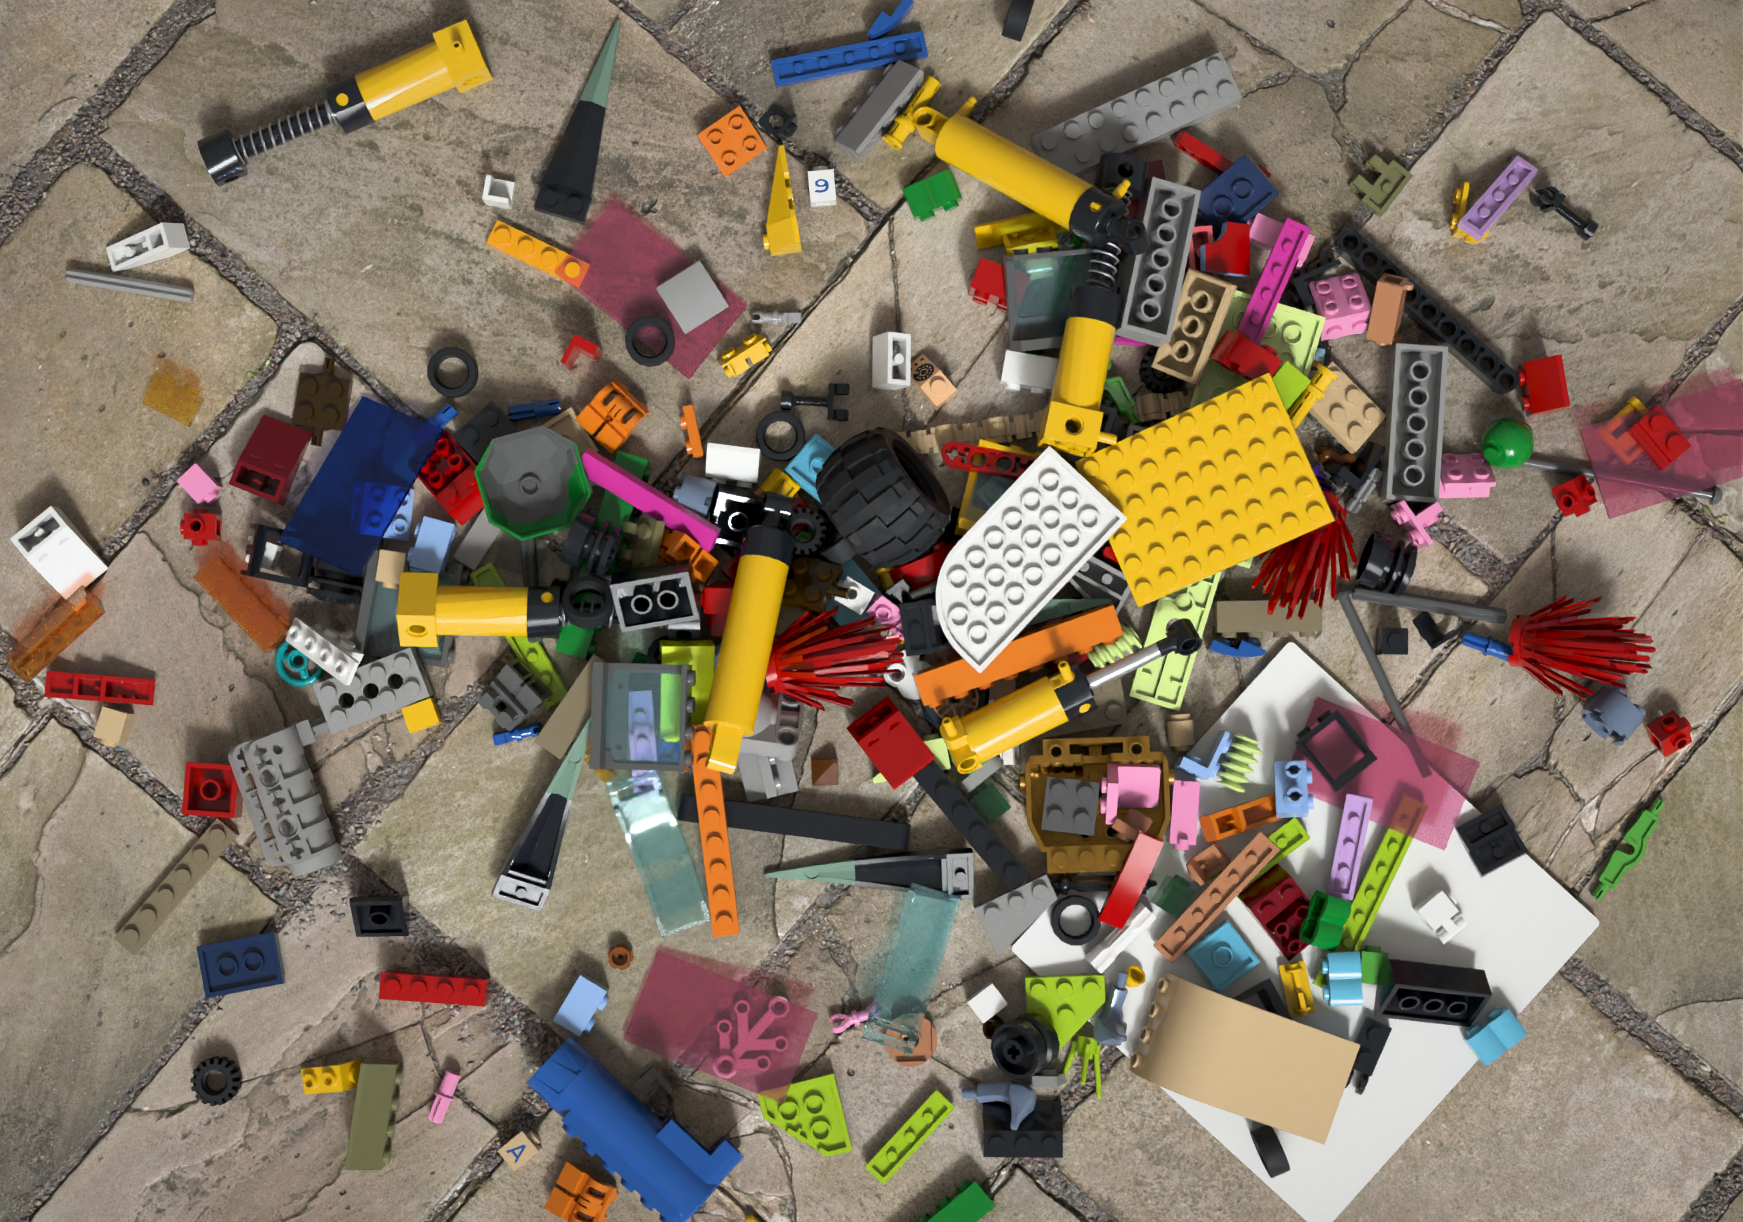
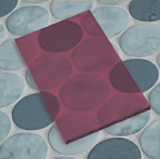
M614 200L609 203L607 209L555 272L556 275L626 330L634 321L645 316L658 317L668 323L674 333L675 347L673 354L666 362L687 379L693 377L696 370L747 308V305L711 278L729 307L687 334H684L655 287L693 262ZM570 262H575L580 266V274L575 278L568 277L565 273V266ZM644 327L636 334V338L657 355L665 347V336L656 327Z
M1741 379L1579 429L1609 519L1743 477V382ZM1656 406L1663 410L1692 445L1661 471L1627 432L1629 428Z
M1317 697L1314 700V705L1304 728L1309 726L1312 730L1319 724L1317 718L1328 709L1331 713L1338 710L1378 759L1341 789L1334 792L1299 748L1296 747L1291 761L1306 760V768H1312V783L1307 784L1308 794H1313V798L1343 810L1347 792L1374 797L1370 821L1445 850L1480 762ZM1335 720L1305 743L1334 780L1364 756Z
M658 950L623 1040L783 1104L818 1013Z

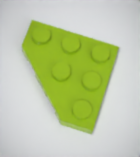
M1104 973L1025 976L1027 1013L1039 1014L1053 1025L1059 1039V1051L1106 1001Z
M834 1072L757 1091L763 1119L771 1124H775L786 1131V1133L806 1143L826 1157L853 1151Z

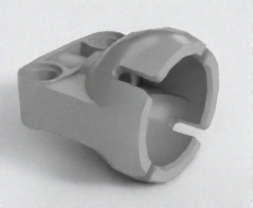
M764 683L754 733L751 736L742 737L739 752L776 757L782 761L792 760L796 755L801 734L804 703L783 693L770 694V687H768L767 683Z

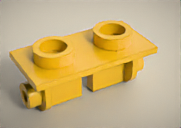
M761 333L749 335L743 340L744 344L736 349L730 348L721 354L722 358L717 361L722 368L727 366L723 370L728 378L732 376L735 378L750 368L745 361L746 358L749 357L755 365L769 356V352L772 349L767 341L762 344L766 338Z
M1301 960L1278 965L1287 1008L1291 1017L1298 1015L1299 1017L1310 1015L1309 1013L1316 1012L1305 961Z

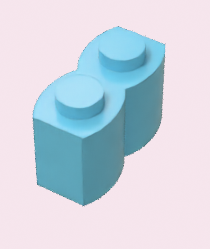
M1360 951L1325 952V958H1321V972L1326 974L1327 984L1322 985L1323 1000L1328 1001L1329 1006L1363 1005Z
M1495 1007L1487 1013L1488 1019L1482 1024L1477 1022L1466 1030L1467 1035L1463 1040L1483 1065L1487 1066L1495 1061L1506 1050L1517 1044L1528 1034L1507 1007Z

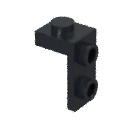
M1331 258L1317 263V269L1308 272L1306 268L1293 274L1294 279L1288 283L1292 291L1289 295L1293 305L1303 311L1313 306L1314 301L1305 282L1337 268L1341 264L1340 260L1337 259L1332 262Z
M1369 441L1349 470L1343 465L1331 461L1327 463L1323 470L1331 476L1329 480L1335 485L1358 491L1366 482L1374 466L1381 460L1386 448L1383 445Z

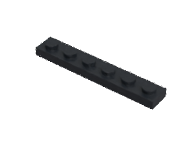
M934 760L913 775L915 780L1010 892L1030 876L1027 870Z

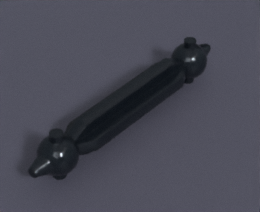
M1063 873L1061 878L1052 882V887L1062 891V895H1068V891L1071 889L1077 892H1109L1115 876H1078L1071 880L1067 877L1066 873ZM1148 878L1141 894H1147L1146 891L1150 887L1157 886V881Z

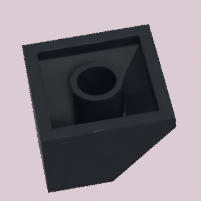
M717 482L709 522L721 528L716 543L741 548L745 529L749 526L759 525L760 521H763L764 517L760 516L763 498L744 488Z

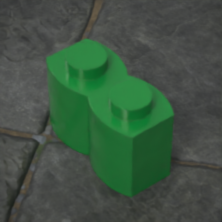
M950 169L902 189L914 221L918 219L921 222L928 221L935 217L934 212L944 209L945 212L951 211L959 207L958 202L962 201L961 193Z
M1316 890L1309 902L1308 915L1301 925L1299 940L1334 952L1341 942L1343 926L1350 916L1351 901Z

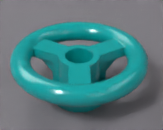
M284 640L275 654V667L279 676L286 683L297 687L308 686L319 680L325 670L318 665L314 674L309 676L307 669L309 658L299 650H293L289 654L285 653L291 644ZM298 656L303 657L304 661L301 665L296 663ZM283 661H287L288 666L292 670L299 671L301 679L290 676L283 667Z

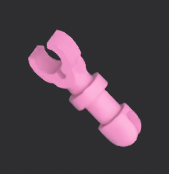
M877 1005L867 1006L865 1010L858 1012L853 1010L849 1015L835 1014L829 1019L832 1024L836 1021L841 1022L839 1026H833L832 1028L834 1033H840L852 1024L858 1026L862 1021L868 1019L872 1021L879 1018L881 1011Z

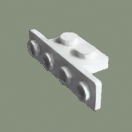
M294 618L286 637V641L344 685L351 684L364 655L355 648V643L341 638V633L332 628H326L325 630L314 629L300 618Z

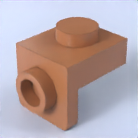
M1130 808L1124 820L1117 818L1112 828L1119 831L1116 835L1117 837L1130 844L1132 840H1135L1138 830L1145 833L1149 831L1153 820L1136 809Z
M1216 841L1193 856L1187 862L1186 867L1189 876L1202 886L1211 877L1222 871L1231 861Z

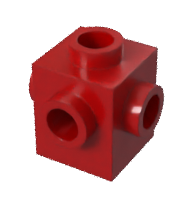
M1584 473L1551 489L1556 498L1557 507L1563 512L1564 517L1573 513L1576 517H1579L1591 511L1589 506L1598 502L1595 490L1589 484Z
M200 508L193 509V513H184V519H181L180 533L184 535L183 539L192 541V546H208V541L221 542V515L210 514L209 509Z
M1674 710L1646 725L1650 742L1664 757L1685 748L1692 742L1690 735L1692 727L1689 721L1684 716L1680 717Z

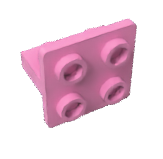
M1446 453L1442 455L1439 498L1489 497L1490 487L1496 486V479L1490 463L1487 462L1483 454L1455 455Z
M1403 499L1389 506L1392 510L1390 512L1392 519L1397 525L1402 524L1407 531L1405 537L1409 543L1416 544L1419 549L1433 543L1424 527L1430 526L1439 519L1437 514L1443 511L1438 502L1427 505L1415 514H1413Z

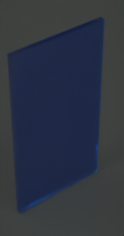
M362 396L278 541L283 545H287L360 577L444 430Z

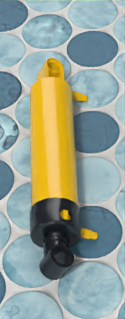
M973 96L965 101L958 112H955L951 118L927 106L920 107L913 113L912 120L920 137L935 145L936 156L944 162L1064 227L1073 235L1095 247H1103L1112 240L1122 245L1125 251L1131 255L1143 254L1148 249L1150 239L1144 223L1138 219H1128L1124 216L1125 203L1122 197L1131 185L1129 180L1124 179L1112 194L1084 181L968 118V114L977 102ZM1139 235L1135 239H1130L1132 236Z
M766 491L762 501L760 516L764 517L763 521H760L759 525L747 527L744 531L737 574L704 719V725L712 729L705 768L728 774L734 773L742 737L751 736L754 733L785 583L796 539L785 531V526L783 525L789 519L793 497L771 491Z

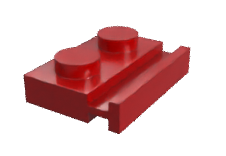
M1659 406L1654 407L1627 430L1660 471L1665 469L1667 465L1692 446Z

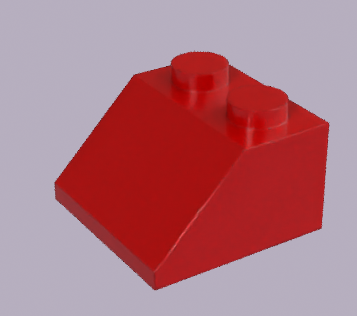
M1562 354L1524 362L1518 366L1519 370H1516L1519 377L1518 385H1521L1523 393L1520 396V405L1522 411H1526V417L1555 413L1570 406Z

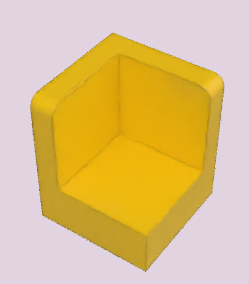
M434 698L423 700L401 710L410 734L443 723Z

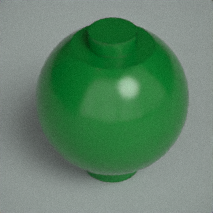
M1515 418L1495 420L1487 426L1481 437V451L1484 458L1492 466L1502 470H1511L1522 466L1528 461L1534 449L1532 428L1527 423Z

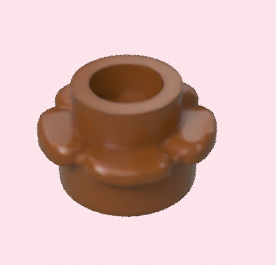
M618 944L609 950L608 962L614 969L624 970L630 966L634 955L627 945ZM618 955H623V959H619Z

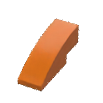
M1275 793L1199 817L1206 842L1218 841L1283 819L1276 818Z

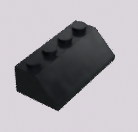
M1388 959L1378 975L1373 1013L1375 1017L1470 1027L1491 998L1492 992L1485 971L1481 969Z

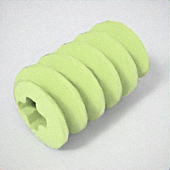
M1127 621V627L1120 623L1123 635L1117 637V642L1103 646V643L1094 645L1093 650L1086 653L1089 657V662L1096 671L1098 668L1106 667L1107 662L1110 664L1116 662V656L1120 659L1124 658L1123 651L1125 650L1130 654L1134 653L1132 645H1136L1140 649L1142 648L1139 637Z
M1234 733L1233 736L1239 743L1231 742L1230 747L1234 752L1225 753L1230 762H1221L1220 765L1226 771H1217L1216 775L1221 781L1215 782L1234 791L1244 793L1245 789L1240 783H1249L1250 781L1244 774L1254 773L1249 763L1258 764L1253 754H1262L1263 752L1257 747L1260 743Z

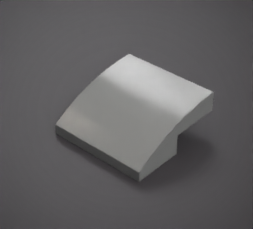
M697 260L655 287L684 334H687L729 307L700 260Z

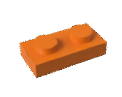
M693 404L683 406L684 413L679 414L682 430H688L689 439H685L688 455L693 454L695 460L705 458Z

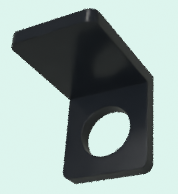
M773 105L759 123L763 129L780 142H783L786 137L790 138L798 128V125H796L798 123L797 115L793 113L790 116L777 105ZM773 115H780L784 119V125L780 129H773L769 125V119Z
M1425 611L1412 620L1420 636L1426 640L1432 650L1453 638L1464 628L1461 624L1448 633L1443 634L1429 613Z

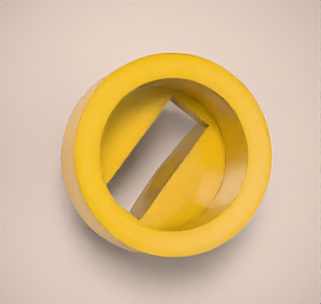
M1131 965L1124 971L1128 973L1127 987L1136 988L1145 982V973L1139 966Z

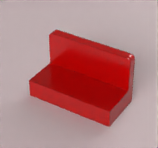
M574 334L560 362L566 369L571 370L580 353L599 362L603 352L596 344Z

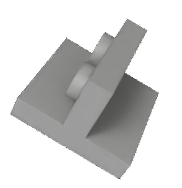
M739 752L738 763L748 803L799 791L792 760L782 761L776 757Z

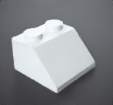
M708 443L705 477L726 484L727 481L736 482V487L752 489V485H758L762 459L761 450Z

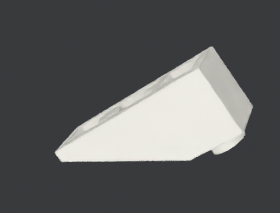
M165 222L106 247L112 272L115 273L172 257L190 249L184 223Z

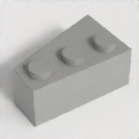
M1093 555L1069 580L1086 599L1111 600L1110 603L1114 605L1117 615L1131 591L1122 570L1096 555Z
M1043 873L1018 885L1011 892L1007 890L974 906L995 953L999 956L1058 898L1047 875Z

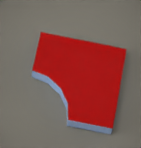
M1235 222L1223 223L1221 234L1212 244L1200 246V272L1237 277L1250 276V225Z

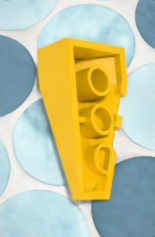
M780 145L778 148L766 224L767 234H762L765 250L770 249L771 256L802 251L784 145Z

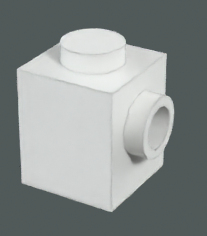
M848 576L845 581L840 579L838 586L850 588L851 595L849 599L835 596L834 600L862 616L875 592Z

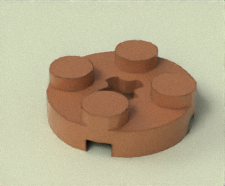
M902 1014L893 1019L886 1030V1050L895 1061L903 1066L915 1067L922 1065L936 1050V1030L930 1020L920 1014ZM910 1032L919 1038L918 1042H914V1047H908V1042L903 1041V1038L908 1037Z

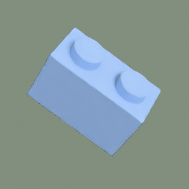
M426 516L423 517L422 523L418 522L414 537H417L415 547H410L407 556V562H410L409 566L413 571L438 573L439 578H443L457 531L455 524Z
M582 973L553 1021L579 1037L583 1032L589 1033L596 1022V1019L592 1018L597 1009L602 1011L610 999L606 995L609 988Z

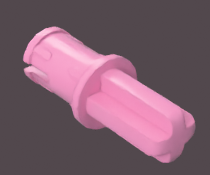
M451 1070L445 1071L438 1091L434 1092L436 1097L428 1114L430 1121L435 1123L443 1122L450 1102L454 1101L453 1094L461 1078L460 1074Z

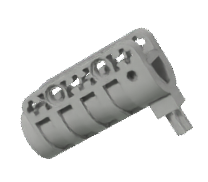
M325 717L311 722L308 719L298 721L286 727L262 734L234 745L228 753L232 771L267 863L275 867L288 864L293 877L317 871L343 859L303 750V746L316 742V736L330 731ZM240 751L244 752V758L238 760L237 755L240 754ZM248 766L249 769L241 770L242 767ZM248 773H252L256 785L253 788L248 787L245 783V777ZM257 791L258 794L253 796L250 795V792ZM259 801H261L262 803V810L256 809L255 805L258 804ZM264 815H266L267 818L262 820L259 819V817H263ZM267 822L272 827L274 833L272 837H268L264 833L263 828ZM276 840L274 845H269L268 842ZM277 850H279L280 852V859L274 858V854L277 852Z

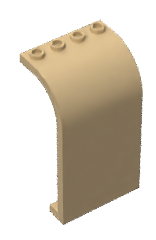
M1165 971L1164 976L1158 982V992L1155 1001L1149 1007L1147 1023L1140 1031V1042L1137 1050L1131 1056V1067L1129 1070L1145 1080L1185 1097L1325 1145L1360 1044L1235 1000Z

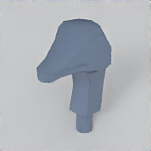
M1118 971L1115 985H1110L1102 1013L1095 1020L1094 1039L1105 1045L1120 1046L1122 1042L1127 1040V1024L1121 1019L1122 1006L1128 993L1125 987L1128 973Z
M1015 1081L979 1083L977 1088H963L962 1090L963 1099H977L979 1103L1002 1101L1009 1104L1011 1107L1010 1127L1012 1130L1018 1129L1021 1121L1034 1110L1037 1101L1034 1089L1024 1083Z

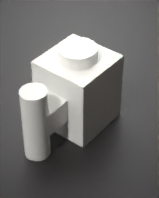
M1436 889L1415 906L1413 910L1430 930L1435 931L1442 926L1444 931L1437 938L1444 945L1465 928L1468 923L1463 917H1460L1455 922L1450 919L1459 912L1455 907L1457 901L1448 891L1443 892Z

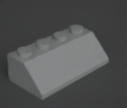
M898 60L895 65L891 63L882 74L884 77L879 85L874 84L866 94L868 99L863 106L858 104L850 115L852 120L848 125L843 124L834 135L837 138L835 140V147L860 165L892 125L894 118L903 111L923 85L924 72L919 68L901 60Z

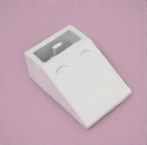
M50 506L10 538L23 556L67 601L71 600L109 569L69 518L58 507Z

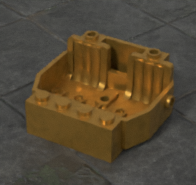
M1149 736L1043 739V755L1030 756L1025 765V774H1020L1021 790L1026 789L1027 825L1041 853H1047V874L1119 872L1127 851L1130 852L1134 842L1132 840L1129 844L1117 836L1109 837L1107 835V829L1112 827L1113 824H1105V813H1100L1101 797L1098 798L1094 836L1083 838L1077 834L1041 830L1047 776L1100 783L1099 789L1101 790L1102 777L1107 776V763L1159 765L1158 806L1156 808L1134 809L1153 820V824L1147 833L1163 839L1171 819L1169 785H1174V770L1168 768V760L1163 752H1150ZM1133 745L1141 746L1142 751L1140 754L1132 753L1131 748ZM1102 746H1123V753L1102 755ZM1070 747H1089V756L1070 754ZM1053 748L1061 749L1062 753L1059 757L1052 756L1051 750ZM1117 807V818L1124 820L1130 808Z

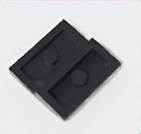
M1502 804L1455 829L1481 878L1528 853L1527 848L1515 830L1516 826Z

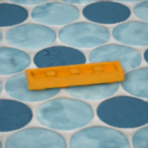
M499 220L496 221L486 242L487 245L578 289L581 288L591 268L590 264Z

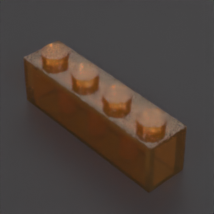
M215 555L193 578L264 653H271L286 639L290 629L288 627L290 622L281 613L276 615L271 610L272 603L263 594L258 596L253 591L255 585L245 575L240 577L235 572L237 566L228 557L222 558Z
M81 585L6 654L8 667L26 683H29L105 613L102 601L87 587Z

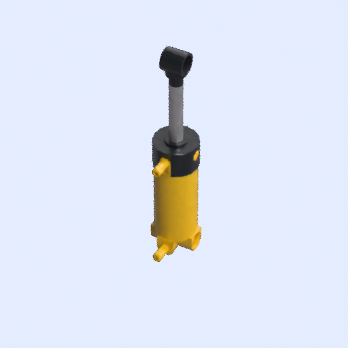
M1187 618L1176 620L1169 626L1168 632L1165 633L1166 638L1085 676L1084 672L1080 671L1075 661L1069 664L1067 661H1061L1058 664L1059 669L961 718L958 715L952 718L945 717L942 720L939 731L958 772L965 774L983 767L982 762L1067 721L1070 722L1097 709V704L1093 698L1094 689L1173 651L1175 655L1179 653L1183 656L1195 653L1201 648L1202 639L1193 623Z

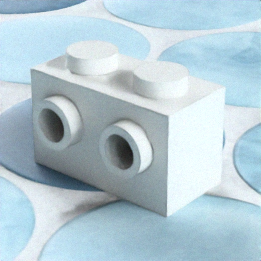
M885 332L874 336L872 388L898 390L910 386L911 334Z
M1006 350L1000 384L1005 385L1007 390L1020 391V388L1031 389V394L1046 396V392H1052L1058 359Z

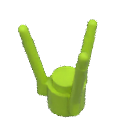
M1078 1035L1077 1042L1072 1041L1070 1053L1061 1073H1065L1066 1077L1076 1051H1078L1077 1057L1083 1058L1080 1083L1084 1085L1089 1059H1093L1094 1054L1096 1096L1098 1099H1101V1046L1097 1045L1098 1041H1095L1092 1037Z

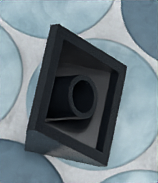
M409 895L355 896L350 898L349 904L356 937L409 936Z

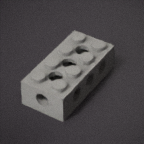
M416 647L407 648L357 668L350 685H344L333 677L312 686L331 734L434 695ZM395 674H399L403 678V685L401 687H397L393 683V676ZM371 683L377 685L379 689L377 697L369 693ZM346 693H350L354 697L352 707L345 703L344 697Z

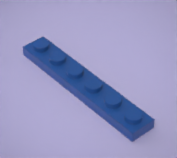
M918 31L771 60L775 85L778 88L885 67L891 63L895 65L898 60L906 63L928 58L924 32Z

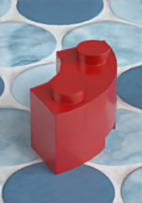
M1238 329L1235 332L1226 331L1210 355V358L1222 367L1248 381H1252L1267 373L1273 376L1282 363V360L1276 357L1278 352L1266 344L1262 348L1250 341V337Z
M945 541L937 542L930 547L931 551L904 564H898L895 568L888 571L893 583L904 576L915 590L937 581L946 557L957 542L954 541L945 544Z

